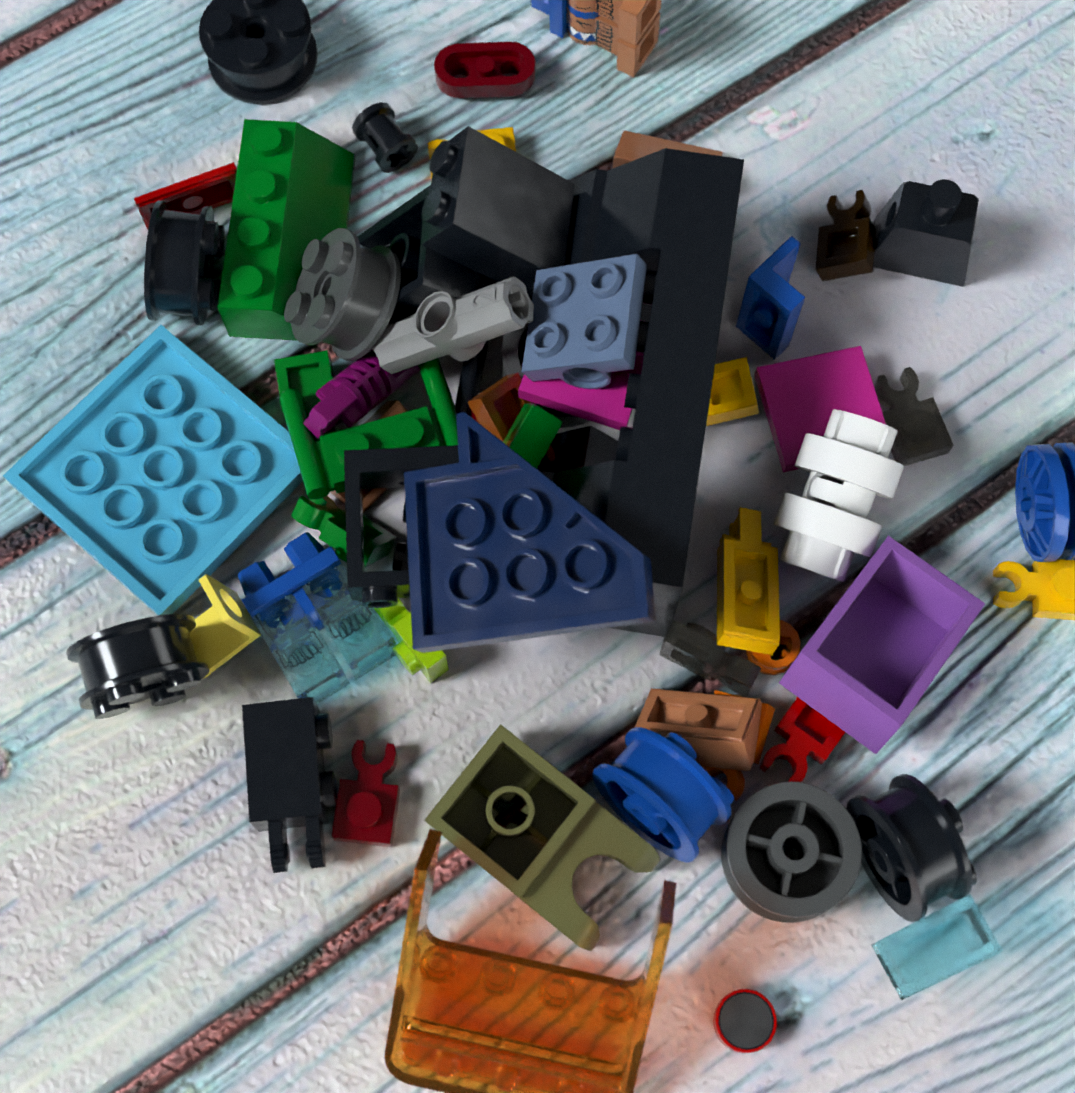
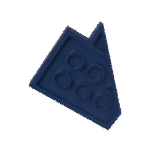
M456 413L459 463L404 472L413 650L426 653L656 621L651 559L467 413Z

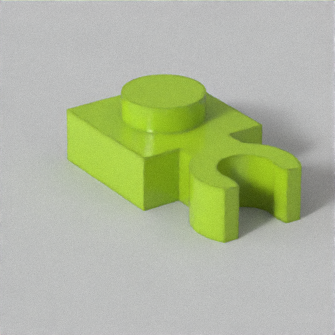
M399 598L396 606L373 608L383 623L396 636L398 644L392 649L411 675L421 670L428 681L432 683L449 670L446 655L442 650L426 653L413 650L411 612H408Z

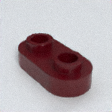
M517 42L452 44L443 48L435 58V80L438 88L444 94L453 98L518 96L528 91L535 81V58L528 47ZM506 73L517 74L514 76H503ZM459 74H463V75H466L467 77H466V78H456V77H454V76L459 75Z

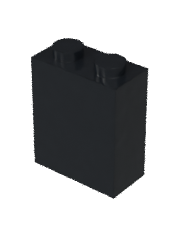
M469 126L449 141H443L437 146L429 165L433 175L430 193L422 209V219L425 221L421 245L496 282L514 276L526 285L528 296H533L536 270L565 266L575 184Z

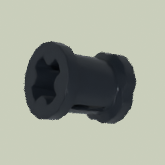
M379 102L365 108L354 120L352 131L357 139L366 141L376 155L375 161L382 172L391 173L399 170L413 159L417 153L418 145L410 134H404L394 120L395 112L388 103Z

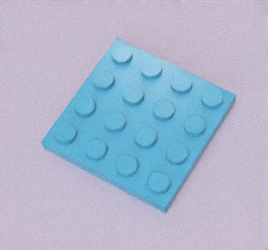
M162 325L153 331L3 475L11 486L157 616L173 614L201 586L199 579L205 574L210 576L303 481L289 431Z

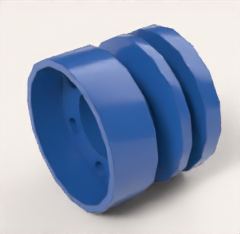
M1072 442L1055 443L1053 447L1050 444L1027 445L1020 456L1015 484L1016 514L1025 549L1033 561L1053 562L1059 557L1066 560H1075V445Z

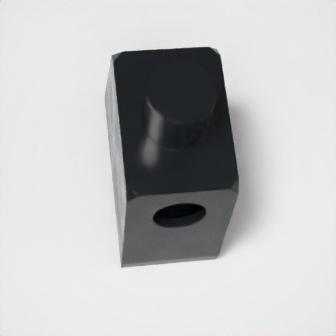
M947 179L938 180L932 185L912 181L903 182L875 218L874 268L963 287L973 241L979 198L973 194L962 192L955 182Z

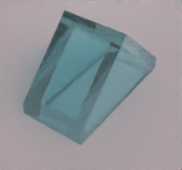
M971 894L871 944L901 1001L1003 951Z

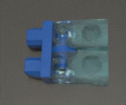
M305 532L290 541L284 548L287 557L294 566L292 570L275 579L265 561H260L240 571L238 578L246 596L242 599V602L297 698L313 697L316 704L350 684L343 668L319 631L322 629L326 631L355 680L396 656L392 649L396 642L394 636L374 608L364 607L362 600L352 601L347 584V570L332 547L324 549L309 532Z

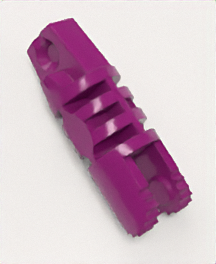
M371 349L363 357L357 359L317 390L315 395L321 401L312 408L309 417L305 419L303 424L318 439L320 438L319 436L325 435L341 422L348 428L352 427L420 371L418 365L391 374L379 366L377 355Z

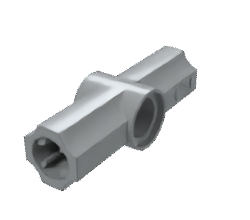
M514 276L457 298L444 291L434 292L423 300L415 314L388 323L372 350L377 355L379 366L391 374L445 355H449L458 361H468L482 350L487 340L524 328L525 324L533 322L534 304L528 296L526 285Z

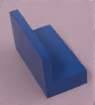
M793 236L785 241L749 275L736 323V328L774 360L789 347L805 297L789 284L801 245Z

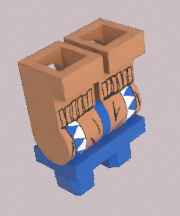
M531 0V7L549 15L550 33L561 38L568 33L570 38L576 43L582 45L595 44L616 55L617 70L633 78L658 43L661 0Z

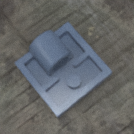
M637 254L536 270L532 297L534 304L533 322L528 324L521 372L533 382L560 378L567 384L578 388L599 389L610 384L612 372L634 369L647 264Z

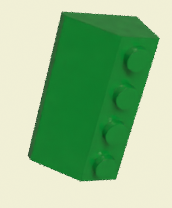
M244 119L217 307L229 337L297 341L293 335L291 323L286 322L284 319V311L288 299L296 291L297 282L303 270L302 257L304 251L313 239L321 241L335 229L348 228L355 155L297 122Z

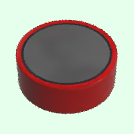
M740 989L727 994L720 1000L714 1012L713 1025L718 1039L728 1049L737 1053H752L763 1049L770 1043L776 1032L777 1017L771 1002L764 995L754 990Z

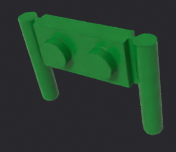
M439 358L418 365L433 409L428 410L427 406L396 414L319 436L320 441L316 442L313 433L303 424L307 418V413L300 392L296 389H287L281 393L279 398L309 499H321L334 490L336 494L345 492L344 450L458 445L457 410Z

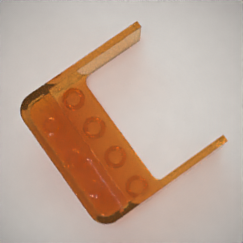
M430 829L414 869L384 1055L385 1063L390 1073L406 1084L444 1093H633L672 929L677 883L664 880L642 974L633 980H621L450 942L432 935L427 927V918L442 831Z

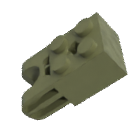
M501 724L424 819L428 825L576 945L591 952L600 941L598 924L580 908L574 898L572 880L577 867L587 858L607 856L617 860L635 873L652 872L661 861L656 849ZM515 798L520 799L525 804V807L521 810V814L527 817L525 822L521 826L511 822L505 828L498 825L495 820L500 816V813L494 810L496 803L503 800L510 804Z

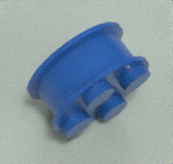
M634 727L626 734L625 743L627 747L611 765L599 764L593 770L594 783L613 811L645 841L676 860L687 863L693 862L699 855L697 842L712 825H724L730 819L732 814L730 805L734 801V796L721 781L710 776L695 761L697 754L684 738L673 732H669L666 737H663L649 729Z

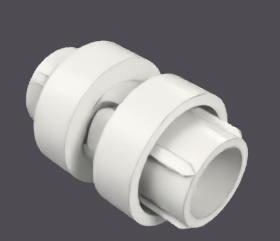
M833 409L824 436L810 433L805 434L794 465L810 473L802 497L784 493L773 524L789 530L780 560L844 582L854 553L872 558L883 526L867 520L875 495L893 499L904 468L902 464L888 458L898 430L857 414Z

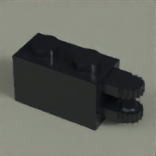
M313 697L242 705L249 823L259 832L268 831L272 871L274 873L288 871L290 848L287 842V829L305 826L307 835L305 844L306 857L310 862L311 869L325 867L323 824H329L328 807L337 806L334 771H325L323 749L333 747L329 713L320 714V709Z

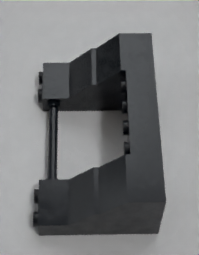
M665 148L608 171L595 169L569 179L575 186L565 265L637 254L647 264L640 317L642 321H640L636 350V356H642L644 359L641 374L629 373L624 408L635 409L633 428L621 426L615 460L555 473L540 471L651 559L656 621L609 627L612 629L668 637L682 592L744 159ZM481 274L483 288L497 283ZM489 340L486 341L482 350L475 357L468 361H463L455 400L457 413L465 412L470 416L471 408L468 401L479 394ZM404 503V509H403V523H406V505H405V503ZM407 541L406 543L397 542L393 556L392 571L409 570Z

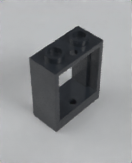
M458 445L344 450L347 584L352 601L362 600V605L368 608H387L396 606L398 598H410L409 570L365 572L362 489L405 487L404 472L459 463Z

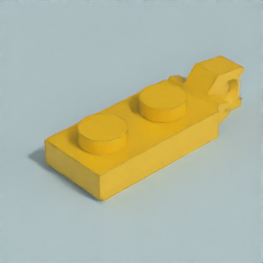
M740 507L734 523H731L729 526V535L722 534L717 549V645L773 655L780 642L778 548L772 547L771 543L762 541L761 511Z

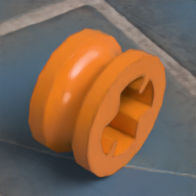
M780 620L779 644H786L788 651L784 649L779 656V660L771 659L769 654L747 650L746 655L749 663L755 670L766 675H778L790 668L800 652L801 641L792 625Z

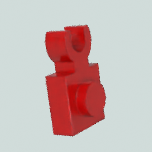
M797 697L773 730L785 738L787 742L771 747L762 758L759 769L766 772L775 760L784 759L791 764L793 774L787 782H802L808 769L806 757L810 756L822 765L845 731Z

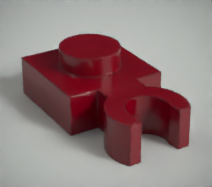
M357 740L352 748L351 756L352 762L358 771L357 781L340 779L331 837L334 841L392 847L400 788L399 785L384 784L385 778L394 771L397 765V751L394 744L387 743L383 761L379 764L371 765L364 760L366 753L364 740Z

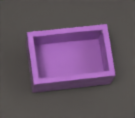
M888 535L801 650L779 684L870 751L877 754L903 725L985 603Z

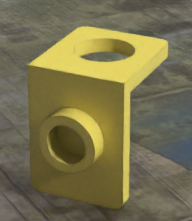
M205 574L199 579V582L213 606L195 619L196 627L189 634L197 662H204L208 665L209 673L207 676H209L260 637L261 633L237 592Z

